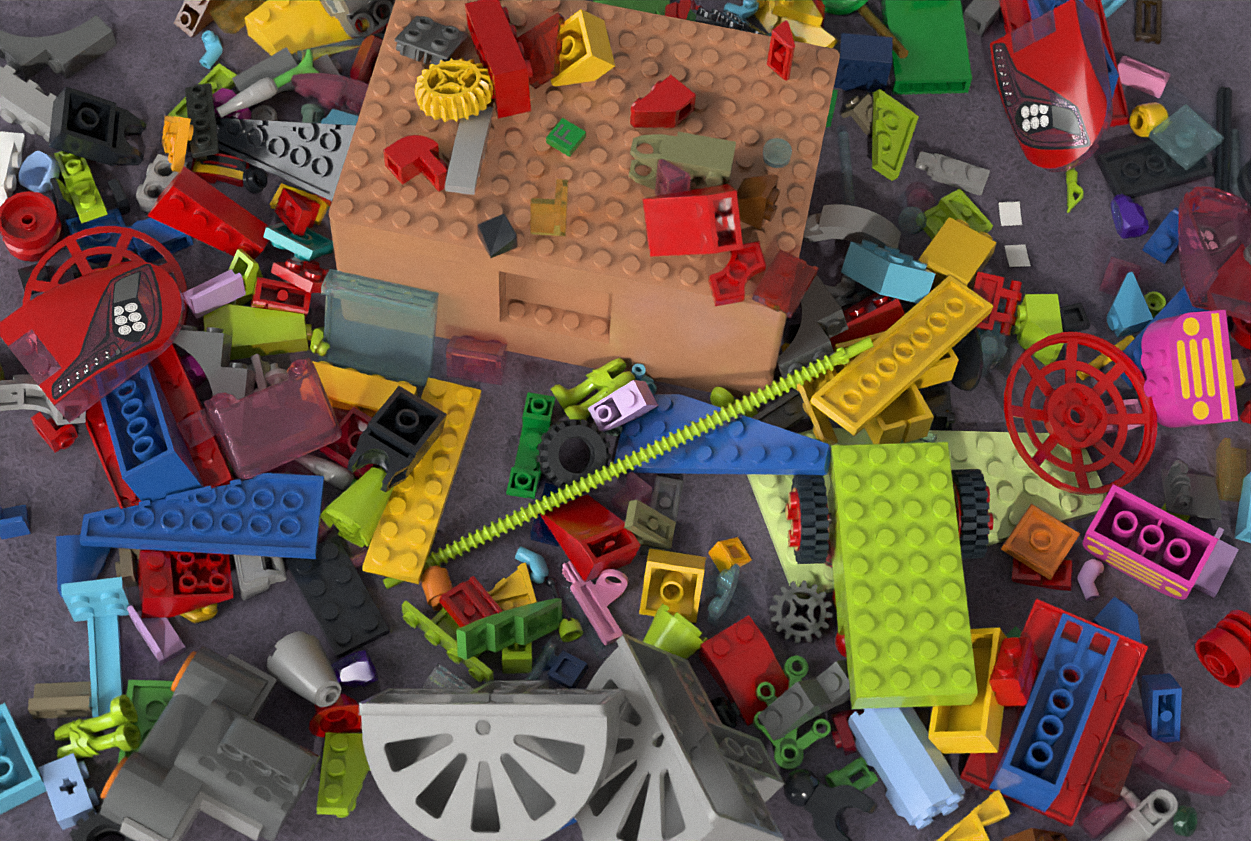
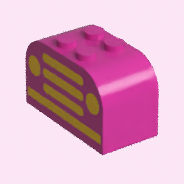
M1226 310L1186 313L1151 323L1142 337L1141 365L1144 368L1146 380L1144 392L1147 397H1152L1157 412V422L1165 427L1180 428L1238 421Z
M1113 484L1085 534L1083 546L1090 554L1107 565L1162 594L1184 600L1188 597L1219 539Z

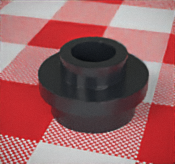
M250 167L244 171L243 184L250 193H260L267 186V176L262 169Z

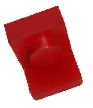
M41 412L31 417L35 430L55 453L60 449L70 447L78 437L73 424H66L59 428L51 417L46 419Z

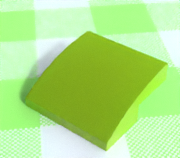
M961 189L941 198L937 206L918 215L916 219L918 225L932 240L949 217L954 220L961 219L965 221L971 229L978 233L980 231L987 233L993 227V224Z

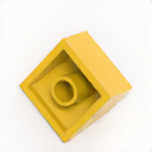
M582 9L541 39L551 84L555 87L595 81L615 67L604 20Z
M649 548L639 614L655 616L658 608L664 604L670 607L667 612L673 616L677 612L689 622L696 623L706 557Z

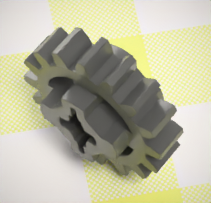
M804 580L800 587H797L796 583L792 581L790 583V590L782 586L780 588L782 596H773L772 599L777 605L770 606L769 611L776 613V615L770 618V623H778L779 626L775 632L779 633L783 630L785 632V641L790 636H793L795 644H799L801 638H804L808 644L811 642V635L818 639L822 636L820 628L824 630L829 628V625L824 620L832 618L833 614L826 612V609L831 607L832 604L831 602L823 601L827 594L825 591L820 594L816 592L818 585L814 584L809 589L807 588V582ZM794 594H805L810 596L808 600L799 599ZM785 602L789 609L788 615L783 619L781 610ZM796 606L799 609L803 607L807 609L805 619L803 616L797 618L794 615L797 610ZM817 606L820 611L818 623L815 622L816 620L813 617V611ZM799 625L803 626L807 631H796L790 627Z

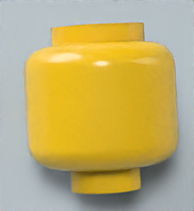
M1153 102L1136 106L1131 113L1129 122L1133 132L1137 136L1144 138L1162 134L1168 127L1169 117L1166 108L1162 104Z

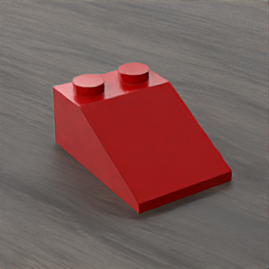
M749 615L700 644L698 657L726 697L730 699L731 703H736L741 713L740 717L747 727L753 723V718L758 712L764 711L768 707L765 702L760 701L756 696V689L761 683H771L774 686V695L777 698L788 690L789 681L766 638ZM762 687L760 689L763 696H770L768 688Z

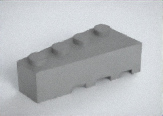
M6 64L4 68L0 66V116L8 123L15 122L21 125L30 134L37 133L43 136L49 143L53 101L56 99V96L52 93L46 96L38 84L30 79L27 83L15 74L16 70Z

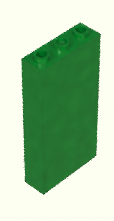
M880 0L883 24L908 50V56L904 59H901L892 50V65L890 69L892 95L968 93L972 74L961 0Z

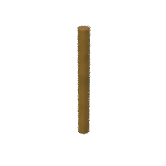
M865 4L857 10L881 37H893L892 50L901 59L908 56V50Z

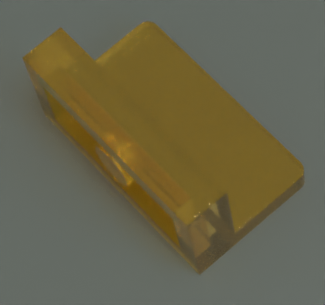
M556 179L555 199L531 198V234L566 236L567 179Z
M1224 437L1216 449V486L1218 498L1223 501L1239 502L1243 479L1246 476V449L1231 448L1230 438Z

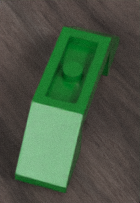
M527 393L522 417L523 427L515 465L511 468L506 495L535 499L542 477L540 462H537V456H539L537 448L538 444H541L542 435L547 433L548 428L552 426L555 404L554 396Z

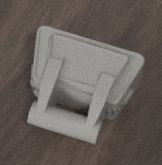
M233 554L241 597L244 601L267 591L271 584L287 579L283 557ZM272 561L273 570H267L265 562Z

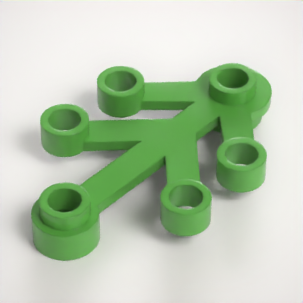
M792 656L784 664L783 671L789 679L788 689L796 682L801 681L808 672V663L801 656ZM792 663H799L802 666V670L799 672L794 671ZM763 682L757 687V698L765 702L767 706H770L778 699L774 695L775 689L771 683ZM762 687L768 688L770 696H763L760 689ZM762 711L758 712L753 718L754 727L761 730L775 747V762L778 766L787 770L798 767L803 760V750L818 738L826 737L831 729L827 720L818 719L813 723L811 730L798 740H796L797 728L786 734L784 738L773 741L766 728L757 721L758 715ZM823 724L826 728L825 733H819L816 730V725ZM784 750H792L794 753V758H786L784 755Z

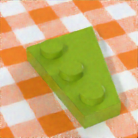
M881 89L873 92L872 168L893 181L899 177L919 116Z
M326 732L317 799V814H349L363 787L362 783L368 771H371L365 753L362 733Z

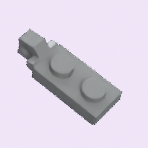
M921 151L915 166L927 171V175L932 177L934 181L979 196L983 193L990 170L941 154L934 153L933 155Z

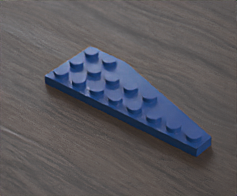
M652 394L658 406L639 418L623 424L614 464L617 463L618 458L624 460L626 454L631 456L632 451L637 453L640 451V447L646 449L648 443L653 445L655 444L654 440L659 442L662 440V436L667 438L670 432L675 434L678 428L683 430L684 425L689 427L692 421L698 423L700 417L705 419L706 414L711 416L714 414V410L720 412L721 408L681 394ZM738 414L737 419L731 417V421H724L723 426L717 424L715 430L709 428L707 434L701 432V437L695 435L693 441L687 439L685 445L679 443V448L674 446L671 448V452L665 450L663 456L657 454L656 459L650 458L649 463L643 461L641 467L635 465L634 470L627 469V473L827 475L831 459V447L827 443Z
M264 473L256 475L254 479L245 481L237 479L230 481L228 485L215 488L207 486L167 495L166 499L158 501H141L139 505L123 509L115 507L84 514L80 544L81 546L316 559L325 482L324 476Z

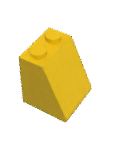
M949 217L918 261L927 264L926 269L935 273L932 287L936 288L951 275L969 289H972L976 273L978 271L982 272L995 251L996 242L993 241L989 234L982 231L978 233L971 229L965 221L961 219L954 220Z

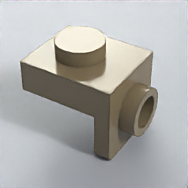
M869 94L861 97L856 95L845 103L847 108L841 113V116L843 118L851 116L866 135L872 134L873 98Z
M119 548L120 561L115 562L117 577H122L126 588L138 586L135 559H139L140 550L144 549Z

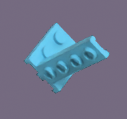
M122 577L61 584L62 597L74 622L88 621L92 718L110 712L111 700L116 696L123 695L119 616L129 615L127 607L133 606V603Z

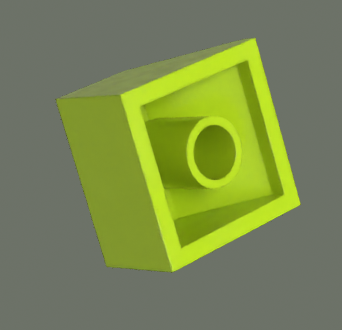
M1025 294L1022 304L1017 307V320L1015 326H1012V333L1017 334L1018 344L1026 350L1032 344L1049 335L1063 332L1058 294ZM1064 343L1047 346L1035 352L1033 356L1045 366L1056 362Z

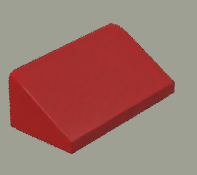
M787 20L772 30L767 65L785 81H788L790 78L795 50L794 39Z

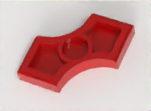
M759 241L743 244V249L730 251L731 258L726 267L709 276L708 282L715 307L744 302L745 285L754 275L766 271V263Z

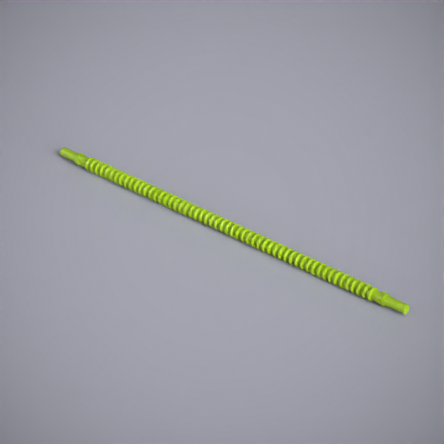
M867 337L845 349L840 347L833 355L829 357L824 355L823 360L818 358L816 360L817 363L813 364L810 362L809 367L802 366L801 371L796 369L794 370L795 374L791 375L788 373L787 378L780 377L779 382L772 381L773 385L769 386L766 384L765 389L758 388L757 393L750 392L751 396L747 397L744 395L743 400L736 399V403L733 405L728 403L727 408L722 406L720 412L714 410L713 415L706 414L705 419L700 417L698 423L692 421L691 426L684 425L683 430L678 428L676 430L677 433L673 434L670 432L669 437L662 436V440L659 442L654 440L655 444L653 445L648 443L646 449L640 447L639 452L632 451L631 456L626 454L624 460L618 458L617 463L610 462V466H603L601 471L596 469L594 475L588 473L587 478L580 477L579 482L574 480L572 486L566 484L565 489L558 488V492H551L549 497L544 495L542 501L536 499L535 504L528 503L527 508L522 506L520 512L514 510L513 515L506 514V518L503 520L498 518L499 522L497 523L492 521L490 527L484 525L483 530L476 529V533H468L469 537L467 538L462 536L460 542L454 540L453 545L446 544V548H439L437 553L432 551L431 556L427 559L424 570L431 566H441V562L447 564L449 558L455 560L456 555L463 556V552H470L471 547L477 549L479 543L485 545L486 540L493 541V537H500L501 532L507 534L509 528L515 530L516 525L523 526V521L529 523L531 517L537 519L539 513L545 515V511H552L553 506L559 508L561 502L567 504L568 499L575 500V495L582 496L583 491L589 493L591 487L597 489V485L600 483L604 485L605 480L611 482L613 476L619 478L621 472L627 474V469L633 471L635 465L641 467L643 461L649 463V459H656L657 454L663 456L665 450L671 452L672 447L679 448V443L685 445L687 439L693 441L695 435L701 437V432L707 434L709 428L715 430L717 424L723 426V422H730L731 417L737 419L739 413L745 415V411H752L753 406L759 408L761 402L767 404L769 398L775 400V395L781 397L783 391L789 393L791 387L797 389V384L803 386L805 380L811 382L813 376L819 378V373L825 375L827 369L833 371L834 366L849 363L850 358L874 347L871 339ZM390 577L383 579L387 589L404 582Z

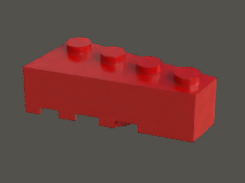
M478 0L465 3L467 27L476 54L479 55L483 68L488 69L490 80L493 84L491 99L495 98V111L498 119L530 112L531 103L528 78L533 76L530 61L524 60V48L521 42H517L514 24L509 25L510 18L507 7H502L499 0Z
M185 166L159 195L147 215L232 256H235L237 249H242L255 260L269 241L263 237L266 227H269L267 224Z
M875 292L843 311L848 329L829 338L833 350L836 344L887 331L905 315L899 299Z

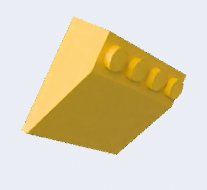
M267 0L245 17L248 36L271 56L287 47L290 54L296 53L300 61H302L306 51L310 49L313 54V61L325 54L331 57L354 39L348 36L338 18L336 19L335 16L331 17L327 13L320 0Z

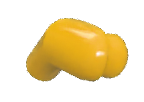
M218 604L183 613L180 616L192 623L212 619L217 614Z

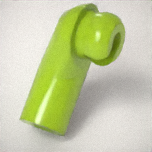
M326 327L314 329L311 337V351L322 357L326 356L327 350L330 349V344L324 342L330 335Z

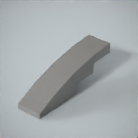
M493 107L479 110L478 116L470 115L468 120L465 118L460 119L447 173L445 191L475 195L483 158L485 159L494 112Z

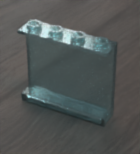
M329 269L321 285V294L326 295L324 342L330 344V349L327 350L326 356L319 357L318 362L325 361L337 367L353 368L363 373L377 374L385 378L426 386L428 377L433 369L439 293Z

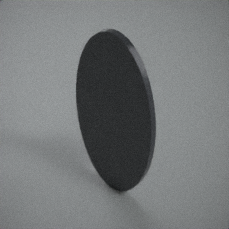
M976 327L952 347L959 361L953 378L950 381L955 387L963 391L974 390L982 376L983 353Z

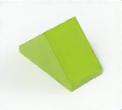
M237 249L228 270L232 269L235 275L238 273L242 275L246 295L228 304L243 306L252 299L257 277L263 278L258 263L242 249Z
M531 642L526 645L513 643L502 649L503 674L532 673Z

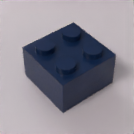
M841 33L837 50L840 58L834 88H841L845 91L866 90L870 93L881 89L885 92L892 65L893 37Z

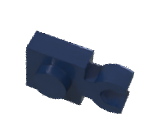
M543 645L542 651L548 655V658L544 661L534 658L533 661L536 667L543 671L549 670L547 673L549 679L567 689H575L589 669L588 664L564 650L557 657L551 647Z

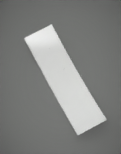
M999 202L1001 226L1022 225L1020 202ZM1005 245L1009 267L1030 266L1026 245Z

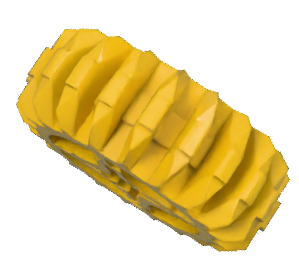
M451 57L450 61L444 62L440 60L437 65L430 64L429 69L422 70V75L417 77L415 85V96L420 110H423L426 116H432L434 120L443 118L444 122L450 119H454L457 122L461 118L468 120L470 115L478 116L479 110H486L487 104L491 102L493 95V84L490 80L488 69H484L482 63L475 64L474 59L465 61L463 57L459 60H453Z

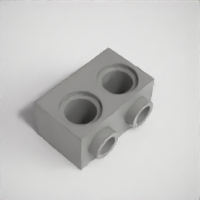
M157 155L154 163H150L148 166L144 184H140L137 189L136 199L139 202L141 211L149 213L157 198L153 197L159 196L179 173L172 171V163L168 161L167 156ZM184 162V166L189 169L188 162Z

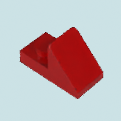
M283 188L274 212L293 234L303 236L306 227H313L320 204L288 188Z

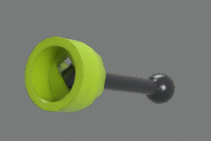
M549 577L546 581L547 586L552 589L555 598L561 599L557 589V579ZM562 602L563 620L558 626L559 635L563 642H570L579 639L584 632L578 620L568 617Z

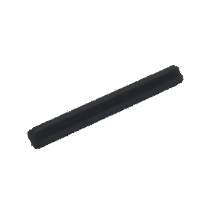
M1224 86L1220 87L1217 92L1214 185L1215 196L1222 198L1228 197L1230 193L1232 89L1230 87L1225 88Z

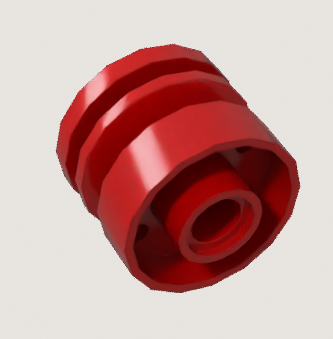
M1241 610L1230 611L1224 619L1217 623L1216 628H1211L1195 643V651L1202 665L1219 682L1231 688H1239L1251 677V615Z

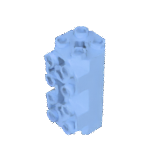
M912 707L864 709V713L860 716L857 712L850 716L848 725L856 737V748L867 765L873 766L887 787L885 795L898 816L905 817L910 826L915 825L919 830L932 823V817L942 813L945 816L959 807L957 803L964 798L965 790L940 750L928 738V731Z

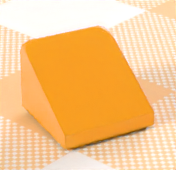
M738 537L719 541L708 552L721 575H725L752 561Z

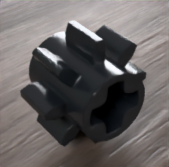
M724 697L710 700L721 723L734 729L738 721L736 716L741 714L736 703H731L730 699L725 700Z

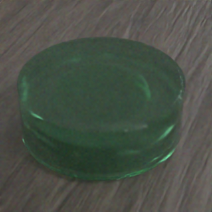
M1181 805L1177 808L1173 820L1174 831L1177 835L1190 837L1195 832L1198 817L1193 807Z

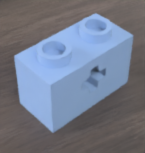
M73 753L38 767L56 819L63 830L76 825L80 818L84 821L88 819L87 813L92 810L97 814L95 806L100 803L94 788L88 789L85 779L90 778L84 760L78 762ZM74 786V793L69 795L68 788Z

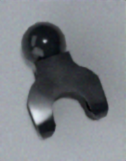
M807 769L792 771L784 781L783 792L786 799L792 805L804 807L812 815L815 831L824 841H852L841 830L839 822L841 814L846 809L855 807L863 812L872 814L878 808L877 802L858 788L851 785H839L830 788L820 783L818 777Z

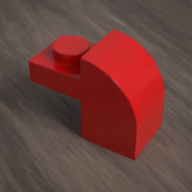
M410 135L397 140L383 149L385 166L402 185L422 173L439 192L445 188L448 167L439 158V144L431 138L421 135Z

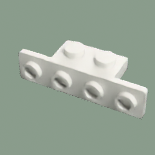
M0 132V206L6 199L12 196L13 191L16 189V177L18 168L21 167L22 151L25 143V136L22 133Z

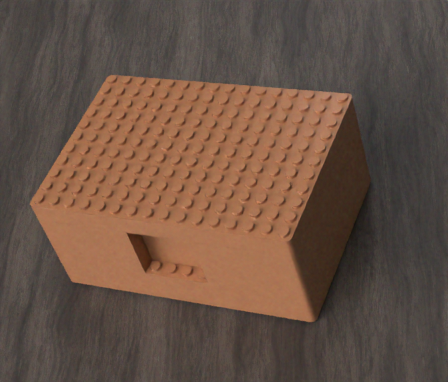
M395 0L329 210L344 316L363 322L594 369L600 368L614 359L622 358L626 363V368L623 372L632 371V367L638 363L645 366V375L651 377L654 381L706 392H712L715 387H722L730 392L733 397L743 399L744 395L747 397L751 396L750 392L757 393L758 388L765 389L766 384L771 386L796 275L840 58L839 52L833 48L794 41L795 50L790 78L788 81H785L767 65L771 36L587 0H499L502 7H507L510 18L509 25L514 24L517 42H521L523 45L524 60H529L533 76L528 78L531 111L498 119L495 111V98L491 99L487 107H493L494 112L485 159L483 158L475 195L445 191V188L439 192L422 173L402 185L385 166L383 149L403 137L421 135L431 138L439 144V158L446 163L449 169L460 119L457 122L454 119L444 122L443 118L434 120L432 116H426L425 112L420 110L415 96V85L417 77L422 75V70L429 69L430 62L428 64L423 63L424 55L420 62L416 61V58L411 59L400 55V52L396 50L398 42L394 40L416 16L429 17L434 22L445 26H454L459 31L468 34V37L453 52L450 58L459 60L463 57L465 61L474 59L475 64L480 63L479 55L476 54L467 27L465 3L478 0ZM580 9L603 19L615 67L595 81L553 86L541 39ZM670 74L696 94L694 111L675 128H634L630 125V109L632 104L638 98H644L651 91L655 83L665 80ZM562 118L586 131V138L570 157L546 143V137ZM678 132L736 142L729 184L736 191L744 178L771 174L779 176L777 189H780V194L775 203L777 210L772 221L766 220L761 230L740 221L743 244L759 241L766 263V271L754 275L745 285L744 302L715 307L708 282L709 276L726 267L731 258L730 251L715 254L649 256L642 198L671 193L651 189L636 183L629 177L631 161L635 159L630 154L633 138L654 134L677 137ZM642 143L637 146V150L642 154L653 153V147L650 144ZM645 165L635 168V172L640 176L649 175L652 171L650 167ZM505 213L517 235V248L490 258L478 236V224Z

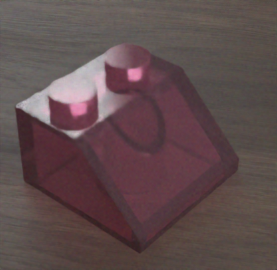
M466 335L461 337L453 336L446 348L447 377L502 385L508 357L507 344H502L497 340H477Z

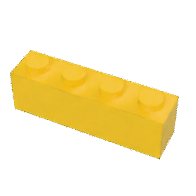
M309 361L300 386L301 400L304 402L344 412H349L355 407L371 418L374 417L398 386L418 397L417 387L408 382L387 380L385 377L377 374H363L353 368L343 369L335 367L325 361Z

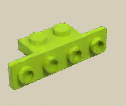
M405 600L402 603V617L412 628L419 627L425 632L424 636L434 646L441 645L447 650V656L456 664L462 663L469 668V674L478 682L484 681L487 683L494 680L493 671L477 659L481 653L467 660L458 657L456 629L460 627L444 607L430 620L408 601Z

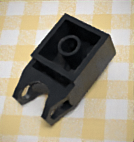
M65 87L53 101L48 147L109 166H139L144 159V155L136 147L130 145L125 136L141 135L146 130L147 124L128 110L117 107L115 102ZM135 125L138 126V128H131L129 126ZM131 156L135 157L134 159L125 158Z
M398 386L359 436L357 449L348 462L347 470L353 473L367 464L381 466L385 470L386 476L382 481L383 485L380 490L385 493L388 492L392 487L405 481L443 432L447 414Z

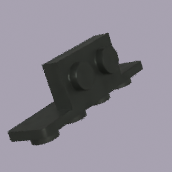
M210 83L196 84L185 88L187 115L191 119L190 124L193 125V136L191 141H187V146L192 157L196 158L197 161L207 160L208 155L219 153L213 92Z

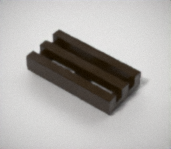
M1136 0L1134 41L1140 42V40H1144V43L1154 41V44H1160L1162 0ZM1142 3L1145 4V33H1142ZM1151 5H1155V34H1150Z

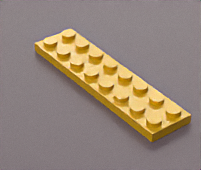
M949 275L873 342L874 347L859 354L812 396L811 404L853 436H856L991 313L993 305Z
M428 377L421 399L447 414L443 432L405 481L394 486L373 534L363 563V571L419 585L478 408L481 390Z

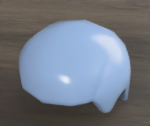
M35 151L22 163L19 170V183L33 192L43 193L49 191L50 178L55 177L59 179L61 170L58 162L50 155L41 151Z

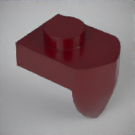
M842 710L831 714L836 730L831 732L836 748H842L845 756L856 753V744L848 725L849 718L855 712L859 716L862 715L864 710Z

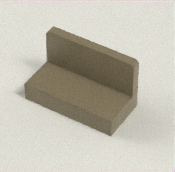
M91 681L35 684L34 698H29L28 711L33 719L91 717Z

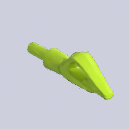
M1075 160L1068 164V171L1066 172L1067 213L1084 196L1083 189L1077 185L1078 172L1075 171ZM1073 193L1079 195L1077 200H1074Z

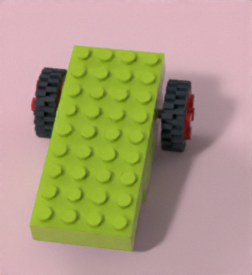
M948 442L832 445L830 451V489L828 495L826 496L827 490L823 475H794L793 485L791 486L792 492H789V503H786L785 511L786 520H791V530H788L789 547H794V556L797 564L825 563L828 556V539L830 536L839 635H845L851 709L971 705L978 691L962 559L983 558L989 543L988 534L990 530H993V515L988 513L990 489L989 486H986L983 473H981L980 469L951 470Z

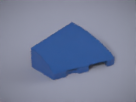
M80 535L56 536L57 590L61 598H63L61 584L96 580L98 574L103 571L106 565L105 560L111 548L81 546Z

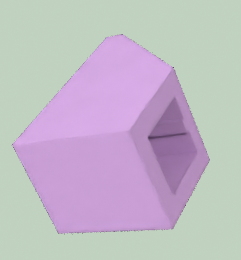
M633 380L595 403L588 410L598 429L606 432L639 418L657 407L658 404L645 381Z

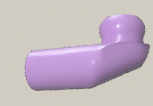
M1096 559L1086 561L1077 578L1086 601L1097 599L1100 596L1094 581L1100 573H1103L1104 565Z

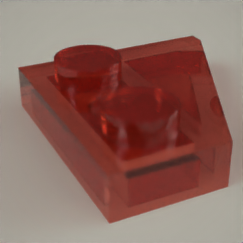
M559 12L517 37V42H521L524 48V60L530 61L533 76L528 79L530 85L535 89L552 80L560 73L561 62L559 56L562 52L563 41L559 36L560 27L565 24V19Z

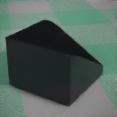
M505 213L478 224V236L490 258L517 248V235Z

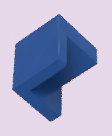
M26 504L4 509L0 505L1 539L31 534Z

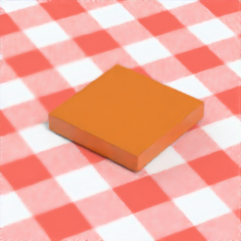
M1030 504L1003 544L1001 550L1051 580L1080 533L1035 505Z

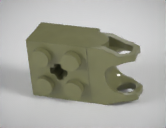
M678 132L677 137L665 134L641 135L633 138L630 154L635 159L631 161L629 177L636 183L669 193L730 184L736 142ZM642 143L650 144L653 147V153L642 154L637 150V146ZM645 165L650 167L652 171L649 175L640 176L635 172V168Z

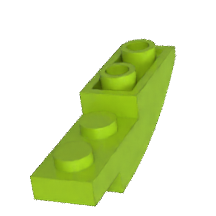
M64 151L54 153L81 223L108 215L85 158Z

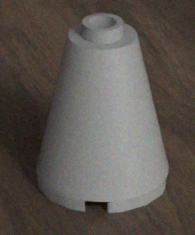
M298 631L288 634L278 641L275 645L277 650L272 657L269 655L267 659V670L270 676L277 679L276 682L320 707H327L336 702L341 693V686L316 636Z

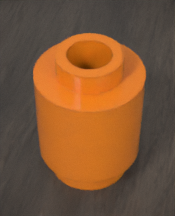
M431 566L424 570L420 582L428 605L432 606L434 611H440L443 608L439 602L440 596L452 589L453 586L447 569L440 568V566Z

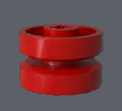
M31 191L16 193L6 199L0 206V234L12 256L22 261H40L55 244L63 240V226L58 217L56 207L45 195Z

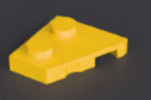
M526 563L520 564L513 574L506 579L500 580L495 584L493 590L487 591L503 611L537 602Z

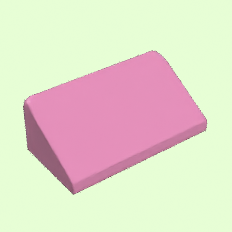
M1125 55L1118 64L1122 84L1154 97H1161L1170 77L1169 73Z

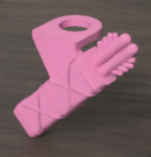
M571 561L563 563L562 567L564 569H562V574H564L567 581L573 583L570 590L601 639V642L604 645L616 642L623 633L607 607L623 594L628 584V577L618 570L606 569L600 573L594 585L591 580L583 581ZM614 576L619 578L621 582L614 583L609 581L606 577Z

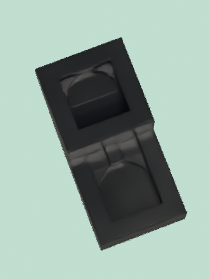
M50 178V195L58 215L65 214L66 219L79 217L66 186L57 178Z

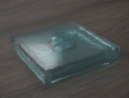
M1186 104L1154 128L1148 136L1185 170H1188L1218 146L1224 138Z

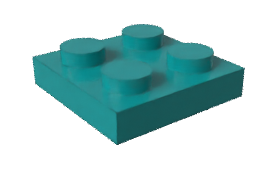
M284 222L266 227L263 236L272 241L271 244L279 249H288L295 253L294 256L303 261H310L332 253L334 250L332 240L307 227L303 236L295 235Z

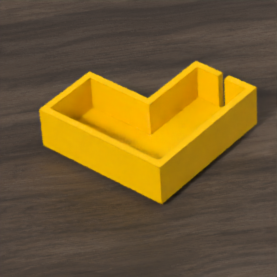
M884 332L836 344L834 353L840 347L845 349L867 337L873 343ZM952 348L864 427L873 444H897L901 442V439L906 443L927 437L934 416L918 389L952 380L959 361ZM858 355L850 358L849 363L852 362ZM849 363L834 366L837 374Z
M1001 628L970 629L978 691L971 705L933 706L928 738L942 754L998 752L1004 706L998 705L994 696L995 692L992 691L989 680L1001 642L1004 638H1007Z

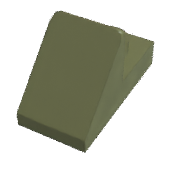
M639 500L629 501L624 528L634 534L640 545L670 549L672 547L676 522Z

